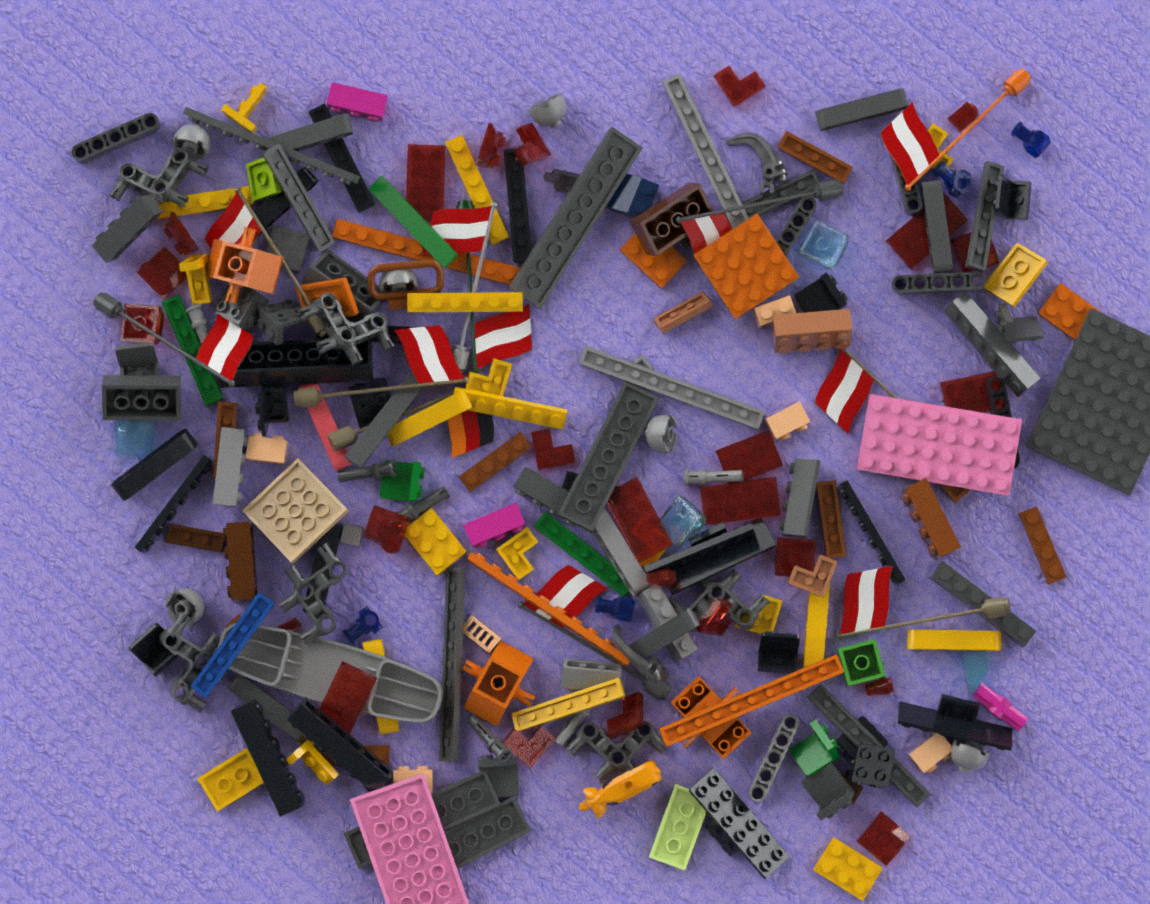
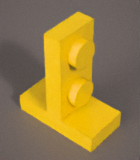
M260 82L258 86L254 85L249 92V98L240 103L238 112L227 104L222 107L221 111L246 131L255 134L258 130L257 126L247 118L267 93L268 89Z
M209 253L190 255L179 264L180 272L186 271L192 305L211 303L213 301L206 269Z
M307 740L286 761L291 766L301 757L304 763L317 774L318 779L327 786L339 774L313 746L315 743Z

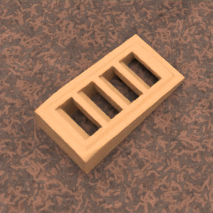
M473 615L463 625V633L489 654L501 640L497 634ZM474 621L476 625L472 628L470 632H468V627ZM480 626L482 628L481 631L474 637L473 633ZM486 631L488 633L482 642L478 639ZM491 636L494 637L488 646L484 645Z

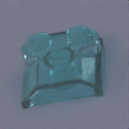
M814 220V224L798 254L822 265L825 269L833 270L843 256L850 236L847 233Z
M116 420L114 454L147 456L153 452L156 420Z
M678 495L656 525L666 533L676 544L677 548H681L694 532H699L705 527L706 518L692 502Z

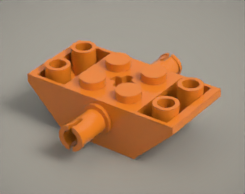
M244 227L242 240L238 245L217 239L213 241L206 267L207 277L228 282L229 288L225 299L226 302L237 304L240 288H243V286L274 294L283 257L253 249L252 244L255 232L257 231L255 229Z
M500 640L485 667L483 666L482 668L467 659L465 664L472 668L470 669L464 665L462 671L476 677L477 682L463 708L498 726L511 700H514V698L530 707L532 702L525 698L527 697L533 701L535 696L522 690L520 684L534 658ZM502 678L503 687L495 688L493 681Z
M698 676L670 703L685 718L733 698L738 689L734 687L722 699ZM737 717L689 737L683 746L687 749L698 737H702L722 759H725L752 732Z

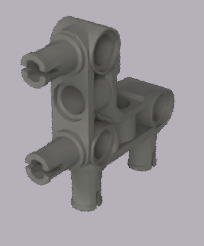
M177 148L166 160V165L160 174L151 175L137 165L125 163L119 169L117 184L109 196L114 200L116 198V201H120L127 188H131L143 195L149 194L158 206L164 202L171 201L184 208L189 201V197L176 192L178 186L188 171L204 177L209 167L196 161L183 148Z
M324 293L320 298L315 299L311 305L298 310L299 315H303L301 316L302 320L318 315L330 338L317 342V348H322L319 352L325 353L333 348L341 349L346 352L353 366L364 360L355 346L359 343L375 337L380 342L384 352L395 347L387 333L388 327L385 315L374 313L365 316L358 322L350 323L344 316L340 303L331 293Z
M328 543L323 545L327 551L326 553L322 547L317 549L327 563L326 566L307 579L303 578L295 564L291 566L294 574L289 568L285 570V573H287L294 584V590L292 595L278 604L284 613L297 604H302L313 620L314 626L299 635L305 645H308V643L319 636L322 637L332 633L337 627L332 612L325 607L320 599L322 591L331 585L338 584L344 579L348 569L341 558L335 556ZM340 565L343 567L341 575H334L333 569L335 566ZM304 587L311 589V593L307 597L301 595V590ZM325 619L332 621V626L329 629L322 627Z
M732 569L723 581L717 582L706 579L698 583L705 591L689 608L692 609L701 625L689 632H697L707 623V619L719 609L724 610L731 620L742 629H751L759 617L758 614L770 601L766 597L764 598L762 594L751 606H746L730 589L742 576ZM716 591H722V595L720 597H713ZM675 598L671 600L674 605L672 607L677 615L687 610ZM743 616H750V620L747 623L741 622Z
M180 612L173 625L167 627L159 636L160 643L174 655H180L186 661V665L179 676L174 678L169 688V694L182 705L188 704L198 712H202L203 708L198 704L205 707L207 702L194 695L195 690L190 686L214 655L213 652L219 644L220 637L212 632L203 647L197 646L182 636L181 632L191 618ZM173 635V641L170 644H166V638ZM204 655V656H205L204 662L201 663V664H198V663H197L198 658H199L200 656ZM179 688H183V694L176 696V691Z
M642 721L633 727L623 742L618 744L613 743L596 724L588 722L577 731L576 738L565 747L570 751L575 746L571 752L573 756L585 744L593 747L605 759L602 767L593 774L598 778L603 773L598 779L601 783L613 771L616 772L617 770L625 773L635 768L630 759L645 743L649 742L660 754L665 751L660 744L665 749L668 748L665 746L663 739L657 734V729L648 721ZM643 724L648 725L650 728L649 734L645 736L639 732V727ZM589 725L595 728V734L591 737L584 734L585 727ZM616 752L623 755V761L619 764L614 763L612 760V756Z

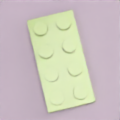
M677 784L674 785L649 854V858L684 871L706 815V811L690 794L688 788Z

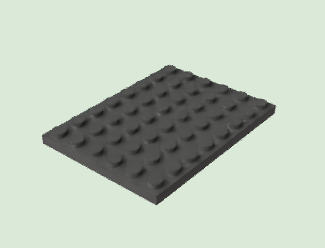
M1090 308L1027 441L1026 447L1130 496L1150 455V336Z

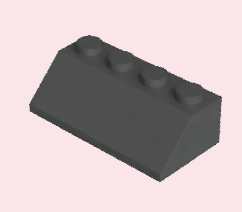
M328 249L309 267L302 280L304 284L347 277L359 311L357 315L349 317L356 322L362 320L367 315L376 313L384 300H377L369 294L367 277ZM375 283L376 290L380 292L379 286Z
M796 458L795 462L790 464L789 474H792V479L787 482L786 492L789 493L788 500H784L783 511L786 514L785 519H781L779 530H782L783 536L805 539L808 536L820 460Z

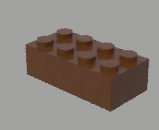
M689 182L629 222L645 253L657 256L687 236L681 223L678 224L676 222L678 216L682 218L712 212L713 209L701 185Z
M250 521L226 523V528H223V536L228 544V547L224 548L225 559L229 560V566L226 567V577L230 579V586H227L228 598L230 597L231 601L235 603L251 602L258 594L253 524Z

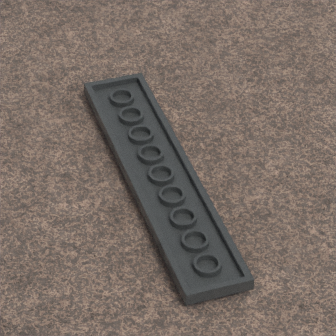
M610 126L508 287L514 292H523V298L538 308H542L643 147Z

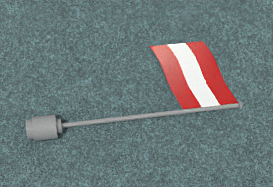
M492 202L491 206L443 209L432 214L430 225L458 254L481 251L472 293H476L495 207H497L495 202ZM424 249L423 257L431 255L426 249ZM467 312L460 346L456 345L455 348H451L455 362L462 374L466 370L470 352L466 351L467 347L463 346L471 312Z

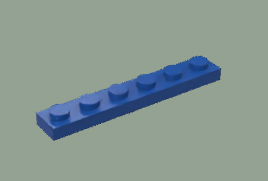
M259 592L190 687L203 697L208 698L276 603Z

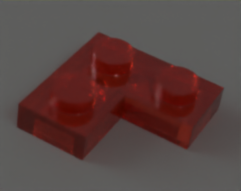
M729 65L713 75V78L733 108L766 88L756 71L739 80Z
M533 123L520 126L516 130L524 145L519 146L514 151L523 166L541 161L551 155Z
M550 429L531 432L538 470L576 463L572 444L553 447Z
M716 598L710 604V608L705 615L700 618L699 623L701 625L695 629L699 633L722 636L732 623V620L725 616L732 604L726 599Z
M638 691L624 697L623 713L607 719V736L613 739L643 726L642 693Z
M541 725L528 740L513 728L504 738L503 744L506 748H510L512 753L531 768L556 738Z

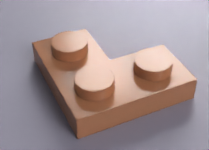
M819 555L813 572L795 565L787 584L824 598L838 561Z

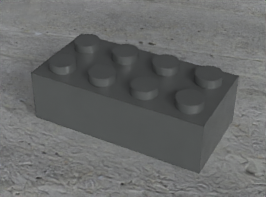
M103 375V420L180 421L181 376Z

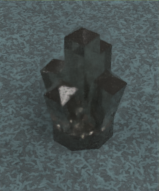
M554 169L551 173L546 172L543 175L544 182L554 183L553 186L556 192H569L580 174Z

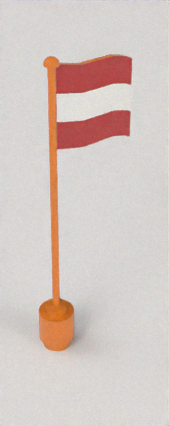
M1022 68L1016 70L1003 83L1005 92L940 155L932 136L918 117L913 102L901 112L880 134L886 149L902 173L906 182L905 190L910 191L911 187L1007 94L1009 96H1017L1030 84V74Z

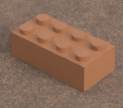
M850 309L773 315L772 338L774 353L787 354L793 351L807 352L816 349L824 351L828 348L845 349L850 347L853 330Z

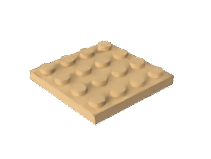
M299 458L242 510L292 564L349 512Z

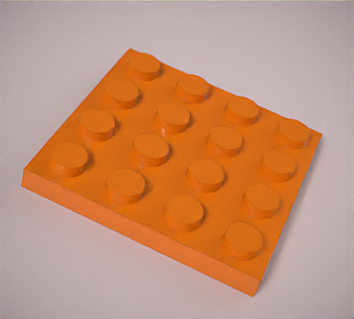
M758 214L752 216L693 255L734 319H737L799 278Z

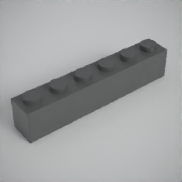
M966 291L943 310L1017 397L1040 379L1038 374L1012 344L1005 341L1000 330Z
M944 561L937 566L929 577L971 610L982 608L981 604H985L984 600L992 598ZM983 612L977 613L1021 647H1025L1036 632L1035 629L1012 612L1007 613V616L988 619L987 615L984 616Z

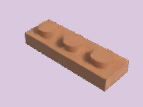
M701 292L653 319L663 334L713 306L705 293Z

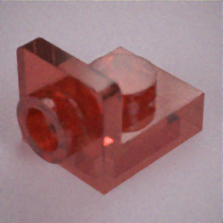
M966 101L948 117V120L961 133L978 118L979 114L977 112L979 111L973 103L969 104Z

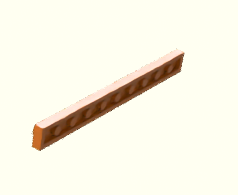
M340 219L336 221L332 235L334 239L416 261H437L432 255L423 257L425 248L415 239ZM459 254L446 269L468 274L466 254ZM470 254L471 275L476 276L480 257ZM484 258L479 277L510 285L520 267Z
M470 553L467 558L469 563L628 668L631 662L621 651L613 647L614 643L607 638L601 639L597 636L599 633L590 627L586 629L581 625L582 622L574 616L572 618L565 615L566 611L559 606L553 607L549 604L550 600L542 595L538 597L533 593L534 590L526 584L524 586L517 583L518 579L511 574L505 575L501 572L502 568L494 563L492 565L485 561L486 558L480 553Z
M836 654L658 730L665 746L668 747L842 674L844 670Z

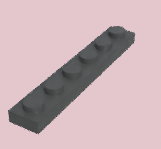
M276 144L263 152L262 156L317 252H321L336 243L280 144Z
M986 161L983 167L965 265L966 268L981 273L986 271L996 211L993 208V201L997 195L995 182L999 175H1003L1004 166L990 161Z

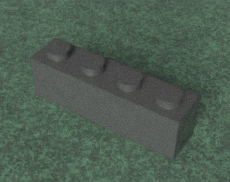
M149 194L135 197L131 201L132 205L122 210L119 214L120 217L109 223L108 229L95 238L97 241L92 247L105 263L116 260L163 213Z
M526 466L513 485L517 494L524 498L526 495L533 499L532 503L539 507H542V505L549 508L548 512L558 517L557 515L569 493ZM565 520L567 524L575 527V524Z

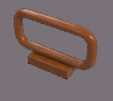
M435 260L375 265L369 270L367 276L369 294L377 300H388L389 310L406 309L407 293H439L443 289V267ZM432 267L436 270L437 284L433 288L383 293L376 290L375 275L378 272Z

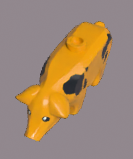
M650 760L602 785L599 790L594 787L585 788L583 792L586 799L579 804V809L582 812L593 811L599 819L606 812L607 805L613 806L657 784L661 780V770L657 767L654 760Z

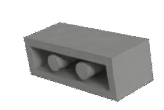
M564 658L561 688L583 690L616 678L621 679L622 664Z

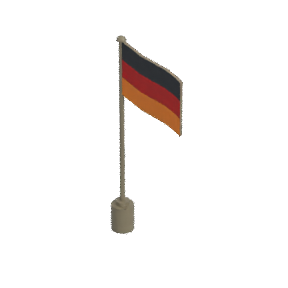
M453 393L407 410L402 416L438 403L452 396ZM466 410L447 420L451 439V458L493 442L494 424L492 415ZM348 425L328 433L327 436L333 451L335 452L355 444L358 438L357 434L364 432L367 427L356 431L355 428H351Z

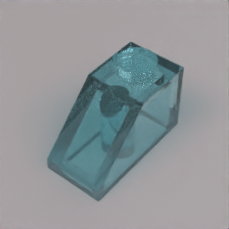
M986 651L960 656L969 694L976 692L990 670L991 658L989 654H986Z

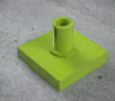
M264 157L246 164L252 201H260L282 192Z

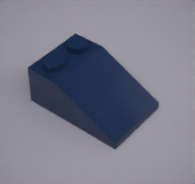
M626 174L605 208L634 219L652 207L659 190V184Z

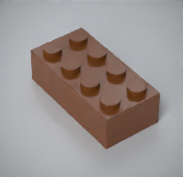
M926 478L901 491L903 494L901 499L905 506H909L911 510L909 514L912 521L918 523L920 527L918 530L922 540L926 539L929 545L927 550L931 557H935L937 560L961 548Z

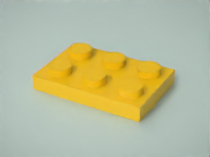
M1016 243L987 280L984 290L1014 308L1048 262L1021 244Z
M432 507L402 530V533L437 577L467 554V551Z
M245 748L197 778L217 812L264 783L248 748Z
M832 837L813 871L863 901L883 868Z

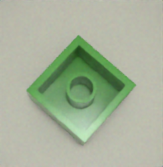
M876 639L836 649L844 670L843 677L846 687L885 677Z

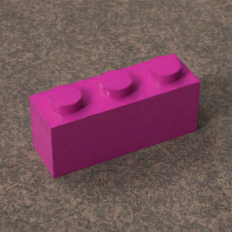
M332 82L327 107L334 113L348 112L349 116L359 118L361 115L367 117V120L378 122V120L383 121L388 96Z
M514 503L468 522L463 526L472 547L476 546L479 549L488 545L487 541L494 539L498 541L505 538V534L512 531L515 534L522 531L525 522L517 503Z

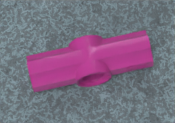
M983 683L972 694V697L988 708L987 710L992 715L1005 721L1016 731H1019L1028 720L1024 714L1012 706L1013 704L1000 694L997 695Z

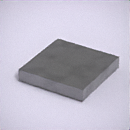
M273 225L270 235L271 240L289 269L300 272L310 240L308 234ZM268 242L266 252L276 255Z

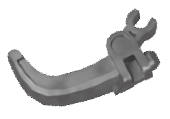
M746 132L726 140L728 146L737 144L750 145L761 158L764 168L762 169L763 183L760 186V194L763 195V189L768 187L770 188V196H772L774 193L773 182L779 181L783 183L786 181L787 171L783 162L764 137L757 133Z
M620 625L614 626L613 640L616 646L639 670L642 676L644 675L650 682L652 680L658 682L660 679L665 681L670 676L665 672L667 670L666 667L656 657L651 656L646 661L630 648L622 638Z

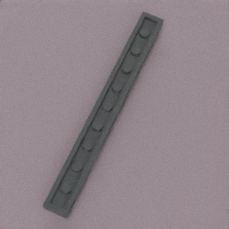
M188 107L184 109L183 114L189 116V121L196 124L199 121L204 122V127L214 131L216 128L222 130L221 134L231 138L233 134L239 136L238 140L249 144V141L256 143L254 147L265 151L266 148L270 149L278 144ZM280 145L286 156H289L288 160L293 163L299 164L301 161L306 163V168L316 171L317 168L323 170V175L331 178L336 175L340 177L339 181L348 185L351 182L358 183L360 177L353 173Z
M448 568L446 572L442 672L443 699L441 703L439 761L458 762L465 568Z

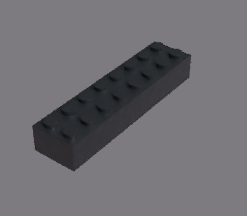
M372 338L355 345L364 360L359 364L356 363L354 366L346 352L341 349L333 348L325 353H320L319 350L322 348H317V342L325 339L287 340L279 345H276L273 341L253 342L249 352L237 369L234 377L235 385L233 387L373 381ZM218 377L219 388H228L229 384Z

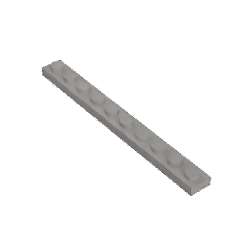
M678 74L664 80L665 90L722 209L742 206L740 198L681 75ZM745 209L725 213L732 229L749 219Z
M588 346L584 347L579 361V365L756 430L759 429L765 413L763 410Z

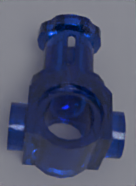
M1021 121L1017 123L1011 132V136H1016L1023 141L1026 152L1034 158L1039 157L1051 144L1048 135L1041 130L1030 131Z
M940 161L933 170V175L944 180V185L949 195L954 198L964 195L971 188L973 178L965 170L960 172L956 169L951 170L944 161ZM959 180H960V182H961V187H960V188H959V186H958V181H959Z
M598 596L595 613H609L611 617L617 620L630 622L632 621L636 602L632 598L617 597L612 601Z
M368 606L358 612L360 616L355 620L356 623L353 626L343 630L352 644L363 634L368 635L370 632L376 634L384 628L380 623L379 616L371 611ZM374 615L376 617L374 625L369 626L366 624L367 616Z

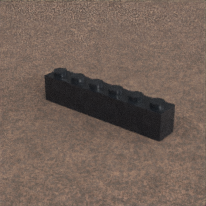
M304 697L290 712L287 718L290 725L301 731L307 740L314 742L321 752L333 758L334 762L347 770L352 778L360 781L366 790L373 791L382 788L390 780L393 771L308 698Z
M255 698L231 710V714L281 817L301 808L305 804V797L303 792L298 790L295 784L297 783L296 777L292 772L290 773L288 762L286 761L287 758L281 754L279 741L276 737H273L271 724L268 720H265L263 707L260 702L257 703Z

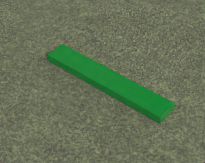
M380 176L368 190L443 268H447L459 254L383 176Z
M180 295L162 301L181 349L196 358L201 344L195 330L191 327L192 323L185 312L186 309ZM185 357L205 406L208 407L224 400L214 375Z
M545 511L533 527L622 597H625L629 590L612 563Z

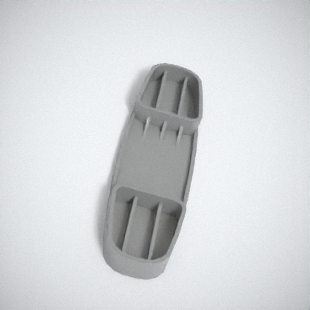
M236 623L229 625L223 631L218 648ZM263 625L258 627L229 667L230 670L245 677L298 696L352 711L401 721L420 723L430 721L437 715L443 699V689L439 681L420 670L363 649L320 637L305 645L299 636L303 633Z

